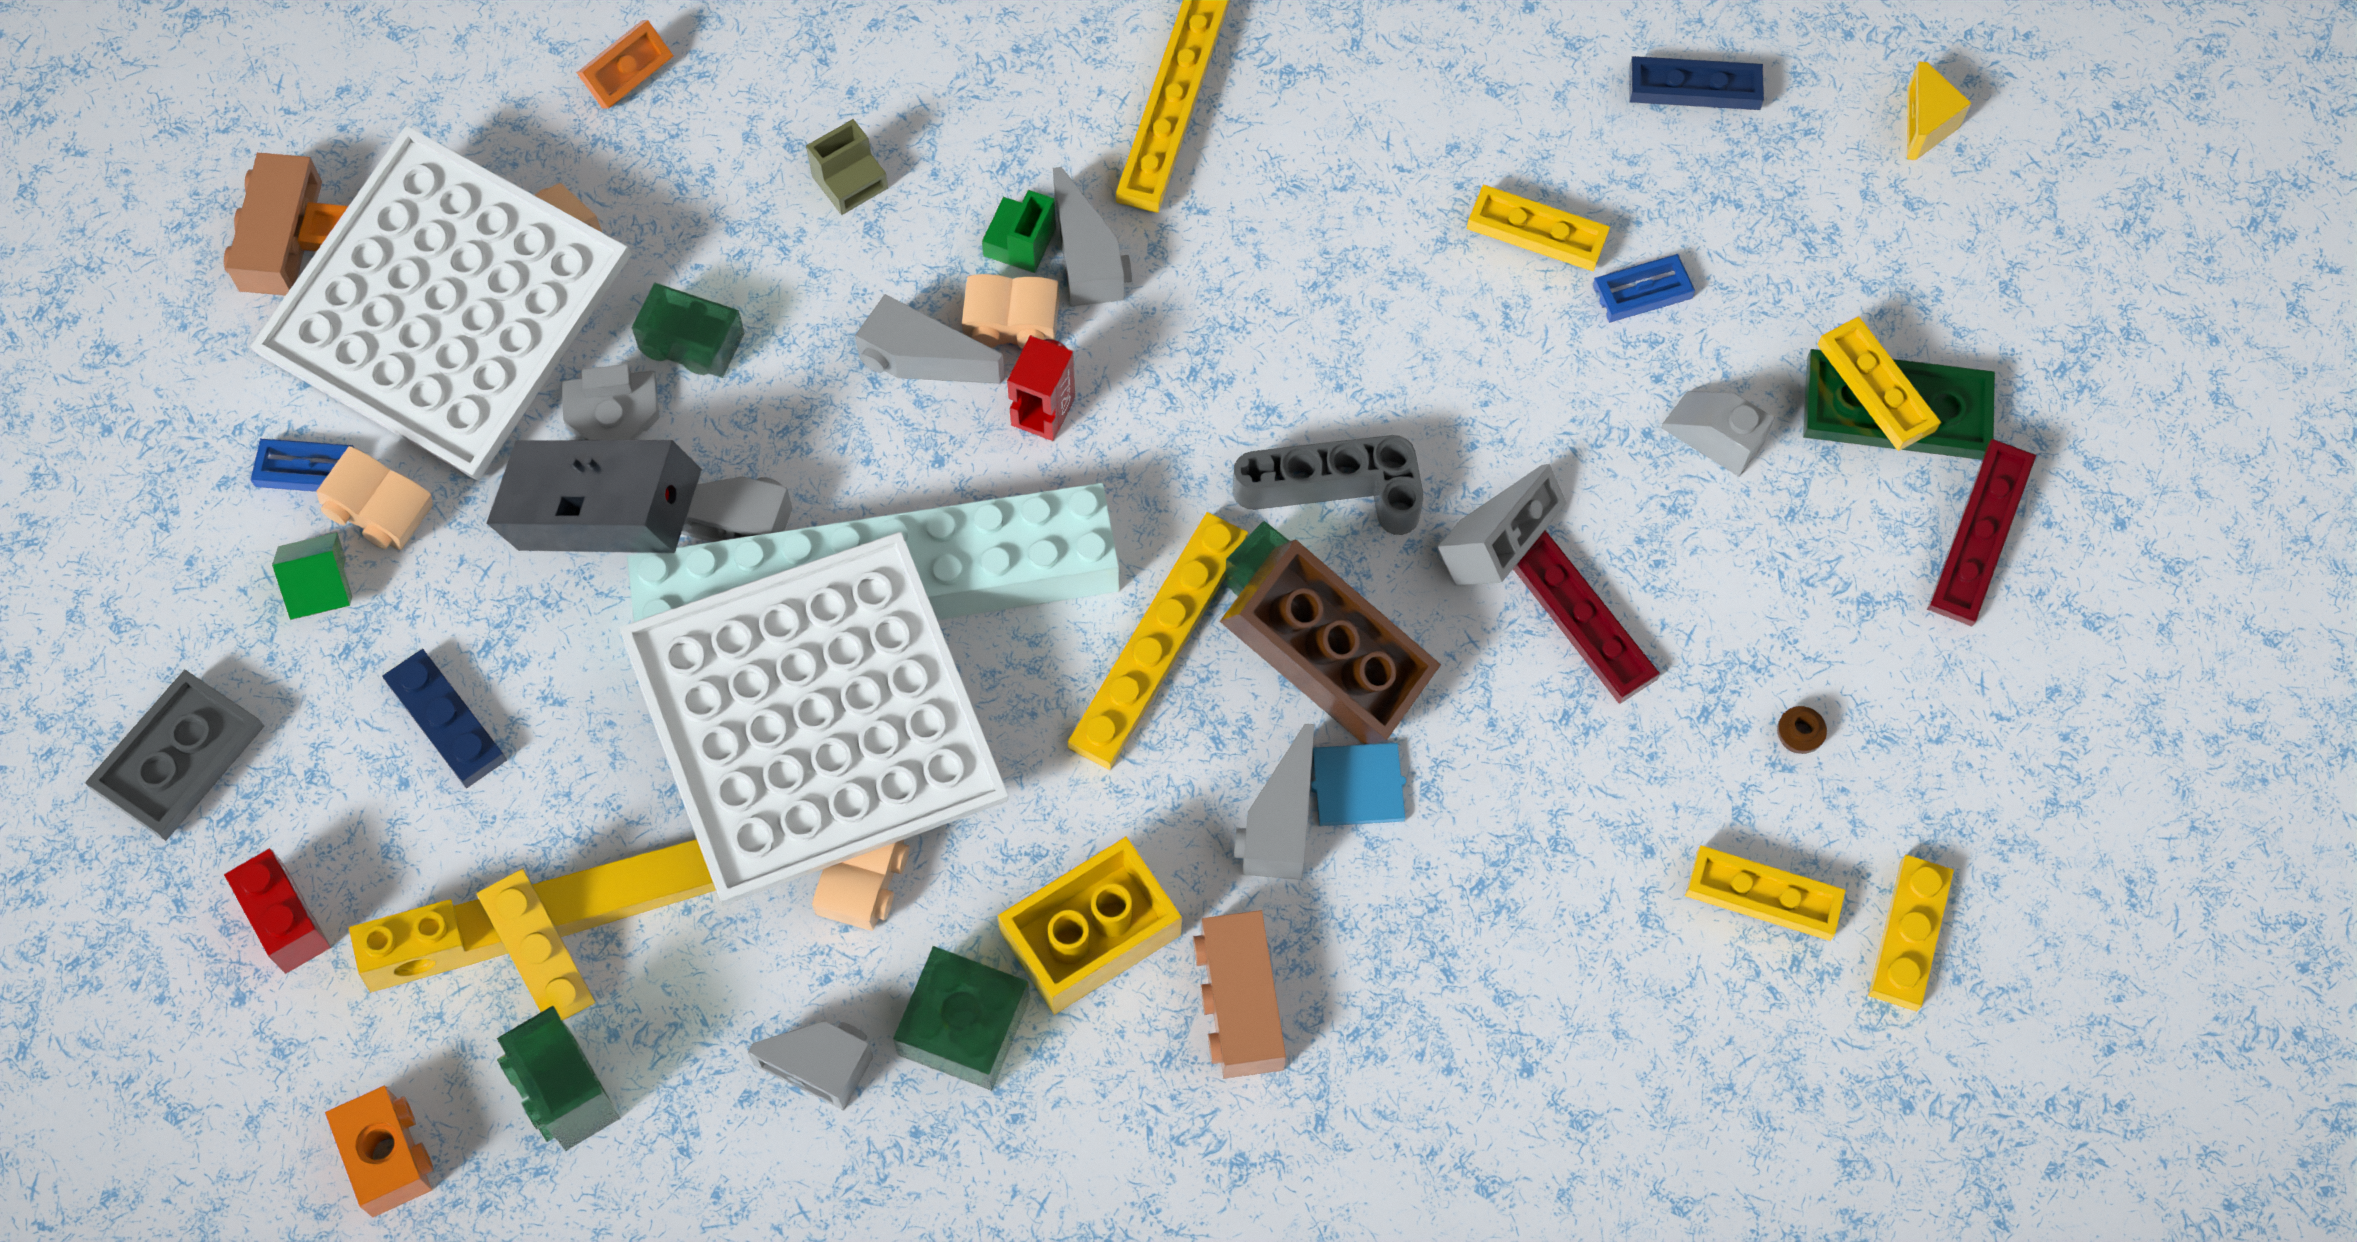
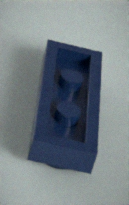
M1632 56L1629 65V103L1761 110L1764 101L1763 64Z
M423 648L382 675L386 684L466 789L507 761L503 752Z

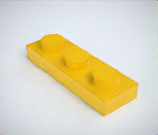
M1483 184L1468 219L1467 229L1594 272L1610 226Z
M1859 316L1821 335L1817 344L1898 451L1937 430L1941 423Z
M1700 845L1695 855L1685 896L1831 941L1836 933L1846 890Z
M1906 854L1901 859L1868 992L1869 997L1916 1012L1922 1007L1954 869Z
M524 868L476 893L549 1028L596 1002Z

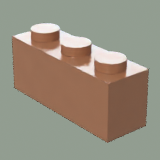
M257 152L253 169H249L245 176L246 195L242 208L239 207L235 213V235L232 246H228L224 253V269L231 276L239 292L286 296L296 282L305 251L302 250L297 241L308 202L317 203L322 185V180L311 157Z
M1262 910L1202 918L1201 935L1193 936L1196 965H1206L1208 984H1200L1204 1015L1213 1014L1216 1028L1215 1033H1208L1211 1063H1221L1223 1079L1284 1071L1286 1053Z

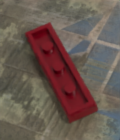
M1995 439L1989 441L1927 610L1971 627L1976 623L2036 459V454Z
M1544 530L1513 570L1616 701L1621 704L1657 681L1660 672L1549 533Z

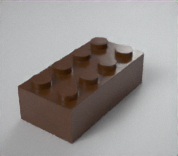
M1296 539L1274 548L1219 621L1364 745L1386 741L1441 666L1437 660Z

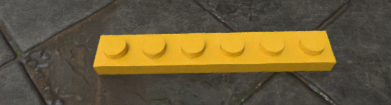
M1230 0L1182 1L1116 191V203L1159 213Z
M1206 512L1069 738L1068 749L1108 770L1112 769L1248 540L1247 531Z

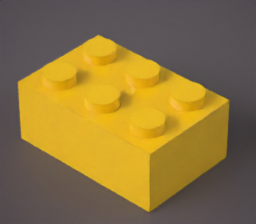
M1127 836L998 915L1001 936L1053 1015H1056L1180 937L1182 928V916Z

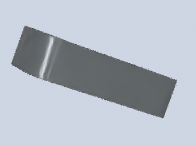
M1398 435L1250 451L1241 455L1234 464L1232 494L1235 501L1246 509L1258 510L1374 496L1377 518L1380 526L1386 532L1393 535H1404L1414 530L1419 522L1423 504V488L1416 452L1409 440ZM1395 461L1402 467L1390 468L1383 462ZM1349 466L1356 472L1347 474L1340 472L1337 468ZM1300 471L1307 473L1310 477L1297 479L1291 473ZM1275 475H1279V481H1275ZM1403 502L1410 509L1398 510L1391 503Z

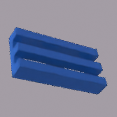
M1678 254L1595 277L1592 285L1595 293L1599 292L1600 294L1599 302L1602 308L1606 307L1607 309L1606 317L1609 323L1693 299L1695 293L1692 282ZM1671 271L1675 272V275L1664 277L1658 280L1650 279L1647 281H1643L1637 283L1636 286L1619 290L1616 292H1611L1610 290L1612 288H1616L1622 285H1626L1629 283H1633L1636 281H1640Z
M260 438L250 480L258 488L316 492L336 464L311 462L304 459H293L292 461L268 459V455L339 460L349 446L353 448L354 446Z

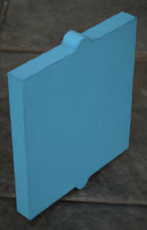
M1398 743L1313 748L1315 781L1311 784V791L1316 793L1319 826L1405 822L1402 788L1405 787L1406 778L1401 776Z

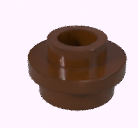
M1796 706L1782 714L1778 721L1777 734L1786 749L1793 753L1807 754L1821 747L1827 736V726L1823 717L1814 709ZM1800 722L1807 725L1811 729V733L1803 734L1796 729L1795 723Z

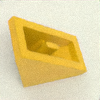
M1918 61L1907 87L1908 160H1917L1958 130L1971 105V102L1928 62Z

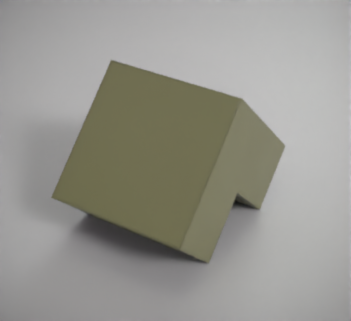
M854 119L806 145L812 177L841 215L888 189L886 172L872 156L869 138Z

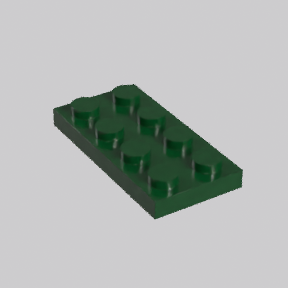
M1811 349L1807 356L1803 438L1896 449L1824 353L1818 349ZM1892 359L1941 422L1935 432L1902 450L1982 460L1989 441L1994 439L1995 371Z

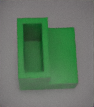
M1031 190L1027 191L1022 203L1003 197L982 239L983 256L1036 273L1056 230L1054 198Z
M337 532L278 546L272 567L290 620L350 606L352 593L344 571L346 558Z

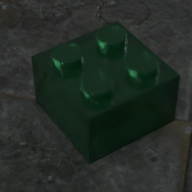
M933 946L893 1037L898 1056L992 1091L1031 999L1028 981Z
M554 1006L547 1008L497 1038L505 1052L504 1055L497 1058V1061L510 1084L515 1086L522 1099L529 1096L521 1104L536 1130L539 1129L546 1142L555 1138L564 1150L567 1151L621 1119L576 1038Z

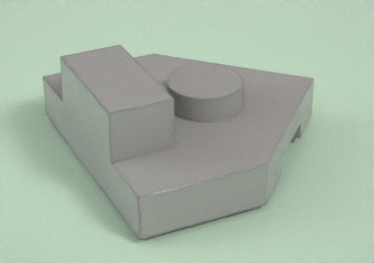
M628 364L581 369L582 379L561 381L563 421L566 429L580 439L635 440L643 431H648L659 419L657 378L654 371L631 373Z

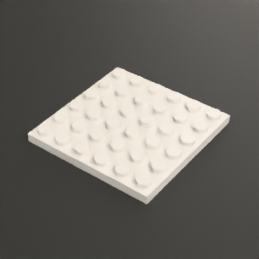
M406 125L255 338L250 348L268 361L479 481L632 253L624 244Z
M902 532L619 627L625 648L722 906L1008 801V793Z

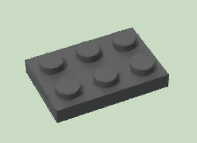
M184 669L87 779L85 784L99 796L167 841L265 726L257 717Z

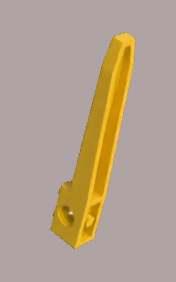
M697 839L532 884L561 937L716 891ZM448 899L348 927L358 974L370 993L508 954L479 899L455 906L452 900Z

